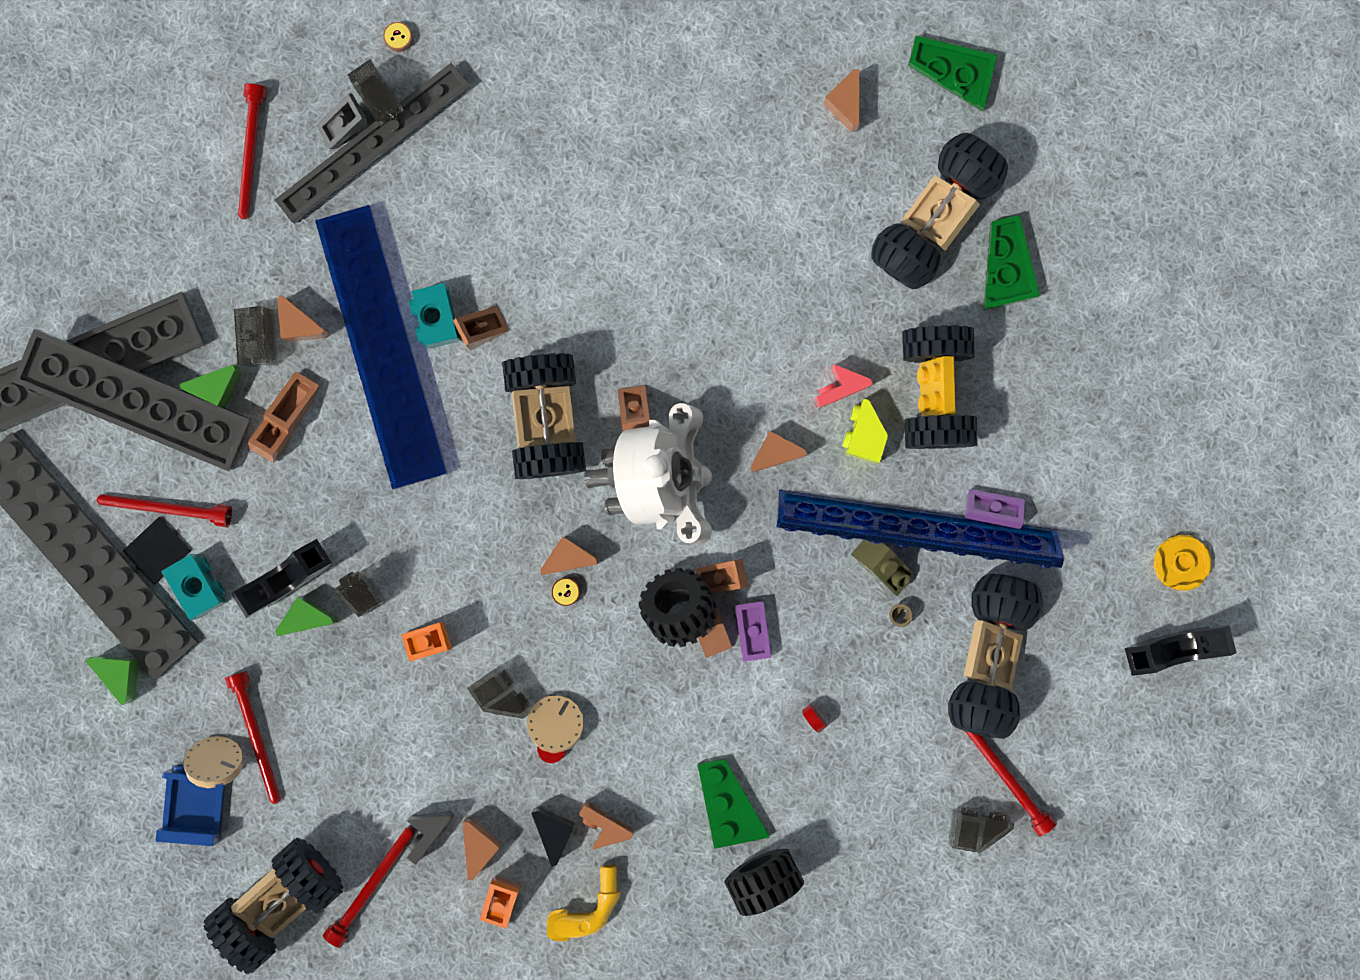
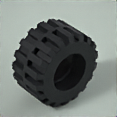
M676 568L673 572L670 569L665 570V574L654 576L655 580L653 582L649 581L645 585L647 590L641 592L640 597L642 601H639L641 617L659 642L663 644L667 642L668 646L675 647L677 643L680 647L686 646L687 642L694 644L698 642V637L704 638L707 635V628L712 629L714 625L712 619L717 617L715 610L717 608L716 602L705 581H703L698 573L694 574L693 570L690 569L684 572L682 568ZM688 601L682 610L668 614L670 609L677 603Z
M776 849L761 854L740 865L728 875L724 883L739 914L751 916L768 911L789 900L802 888L804 880L788 849Z

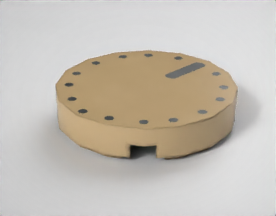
M560 695L547 696L539 700L532 707L527 718V730L531 740L541 750L550 753H559L574 747L580 740L584 729L583 715L578 705L569 698Z
M220 736L198 741L188 749L184 757V770L189 781L196 786L204 788H215L217 784L223 783L225 785L230 783L239 775L243 767V754L239 745L230 738Z

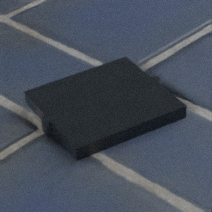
M158 517L123 552L136 565V570H141L153 584H156L164 576L161 571L183 559L191 550L177 536L178 532L172 531Z

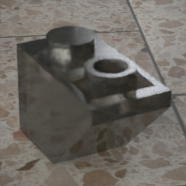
M371 59L347 74L355 90L380 126L388 121H392L403 111L388 82Z
M350 572L339 579L340 585L333 589L358 617L365 616L387 601L369 573Z
M496 667L467 688L483 712L521 719L530 713L527 709L530 707L528 700L521 692L517 694L511 686L514 681L506 669L501 671L499 667Z
M962 807L961 811L953 810L948 844L953 849L982 853L1014 830V823L1006 819L1007 815L1004 813L990 811L989 816L978 814V809Z

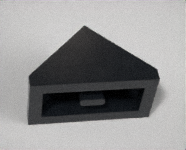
M534 808L531 814L551 867L556 866L575 823L543 808Z

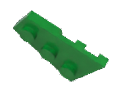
M915 36L908 66L983 112L997 55Z
M1020 215L995 220L990 223L983 311L1035 299L1040 296Z
M726 759L698 763L714 849L770 838Z

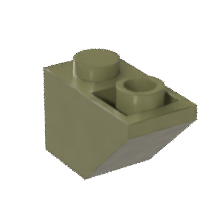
M870 533L851 554L862 567L896 596L908 586L911 579L915 576L889 547Z

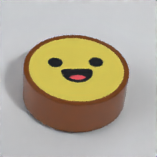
M561 578L554 583L552 597L559 605L570 606L579 599L580 587L575 580Z

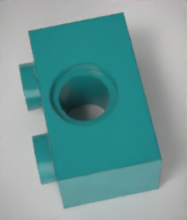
M442 283L411 291L413 299L409 300L412 315L418 318L419 326L415 327L419 343H424L426 348L431 349L461 341L459 332L453 322L455 315L446 284ZM434 310L439 311V321L434 324L428 323V314Z
M190 554L161 571L189 620H197L226 603L224 598L226 591L223 585L218 580L214 581L210 574V571H212L211 564L206 557H200L199 554ZM196 578L202 582V589L199 593H196L192 588V583Z

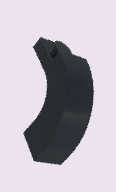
M315 539L293 551L281 564L233 591L231 595L244 616L248 618L301 588L326 570L332 562L319 541Z
M1229 625L1185 630L1145 640L1125 648L1132 676L1157 673L1178 664L1232 656L1237 653Z

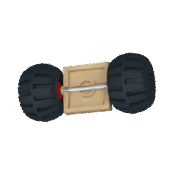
M961 133L951 138L943 146L939 155V172L951 184L934 175L902 218L901 222L903 224L896 223L885 228L878 234L872 246L871 258L873 262L889 276L910 289H918L926 285L934 278L940 265L939 251L926 239L946 251L980 204L976 199L983 200L994 195L1002 187L1006 179L1008 164L1005 158L991 145L973 134Z
M987 574L981 577L972 591V610L975 617L980 621L975 620L963 675L982 683L963 682L959 684L949 699L948 714L952 725L960 730L981 736L1004 739L1014 732L1021 717L1018 698L1011 691L1023 635L1007 629L1027 630L1033 627L1041 615L1043 598L1039 587L1028 580L1003 574Z

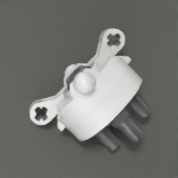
M676 404L669 412L670 429L660 424L657 420H649V427L623 431L616 442L615 449L602 450L601 459L607 468L586 470L584 477L593 479L584 481L587 488L607 485L616 488L618 497L607 498L605 501L607 515L625 514L635 525L656 523L657 529H664L669 522L676 520L678 537L683 542L703 544L710 539L712 533L711 525L698 509L697 493L702 487L709 485L712 481V473L708 467L702 465L694 457L693 451L694 439L703 423L702 412L698 408L687 404ZM697 528V532L692 534V530Z

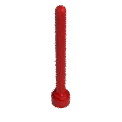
M253 83L244 84L243 96L246 97V103H248L238 216L243 220L247 219L250 214L260 105H263V100H266L267 87Z
M100 494L96 499L97 503L103 506L208 519L215 526L226 528L231 523V517L226 518V514L232 516L233 510L231 505L224 504L204 508Z
M243 671L239 674L225 677L228 689L231 688L232 693H236L269 801L272 804H277L280 802L281 796L247 692V688H249L248 682H250L247 671Z
M966 732L1030 815L1031 827L1036 834L1041 837L1050 832L1057 825V822L1050 813L1046 814L1044 811L1039 810L983 736Z
M406 827L340 921L328 926L323 933V938L328 943L337 948H341L348 939L349 926L414 836L415 830L413 827Z

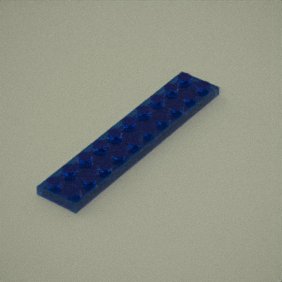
M370 205L315 220L392 490L447 475V468Z
M779 490L776 527L783 528L786 531H806L819 536L825 534L834 535L847 540L854 538L862 539L875 544L882 542L890 543L903 548L910 546L918 547L931 552L945 551L959 556L973 555L987 560L1001 559L1015 564H1036L1043 568H1062L1065 559L1057 529L1022 525L1021 529L967 519L965 516L784 490Z

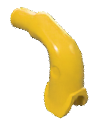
M617 865L600 866V891L598 892V905L595 911L589 913H569L568 909H558L548 915V938L554 941H568L569 938L586 937L597 933L606 925L620 898V891L617 890Z

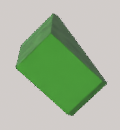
M230 365L180 383V387L182 390L216 406L226 407L242 371L240 367Z
M299 596L277 627L276 636L338 623L336 616L308 598Z
M94 656L86 660V663L121 705L130 703L135 699L138 662L136 659Z

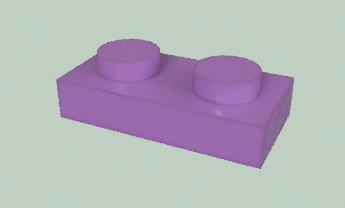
M969 489L966 499L965 518L1021 529L1024 523L1025 499Z
M763 601L735 605L743 662L771 658Z

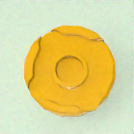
M1175 535L1167 538L1158 546L1154 555L1153 567L1157 577L1165 586L1174 590L1189 591L1199 587L1206 576L1209 575L1211 571V557L1208 548L1196 538L1190 535Z

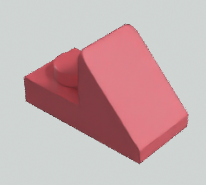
M833 364L831 369L839 387L835 388L834 384L819 389L820 395L816 396L814 400L818 409L869 388L873 383L867 377Z

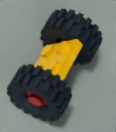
M941 325L903 330V361L919 363L917 371V381L920 384L918 410L921 412L920 417L905 419V448L944 449L977 446V417L954 415V361L975 358L974 328L959 325Z

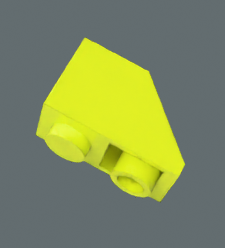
M863 399L860 405L855 404L850 420L854 421L851 432L846 431L842 447L846 448L845 455L878 464L880 463L888 435L870 401Z

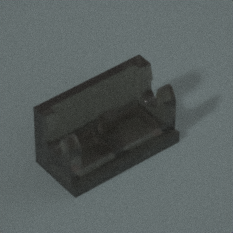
M262 306L234 309L237 365L248 367L278 365L274 310Z

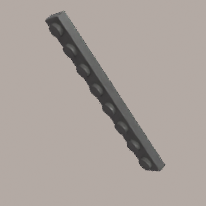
M450 63L277 197L275 202L290 221L295 224L469 89V84L454 65Z

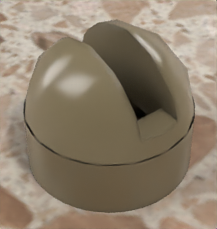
M897 604L891 608L889 618L895 626L905 627L912 621V611L908 606ZM904 609L905 611H907V613L905 614L902 621L898 623L896 619L900 616L901 611Z

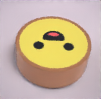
M393 22L384 30V41L392 51L402 52L411 46L413 36L406 24Z

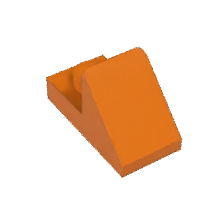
M444 621L401 634L409 662L452 649Z
M494 876L488 889L480 920L507 929L521 885Z

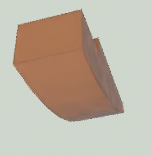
M295 371L264 413V420L249 439L248 445L250 450L275 463L314 400L320 386Z

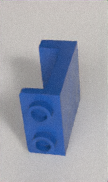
M172 765V769L164 771L162 774V778L167 779L162 828L156 830L155 842L202 846L216 845L221 839L225 785L223 783L217 784L215 788L196 786L189 781L184 765Z

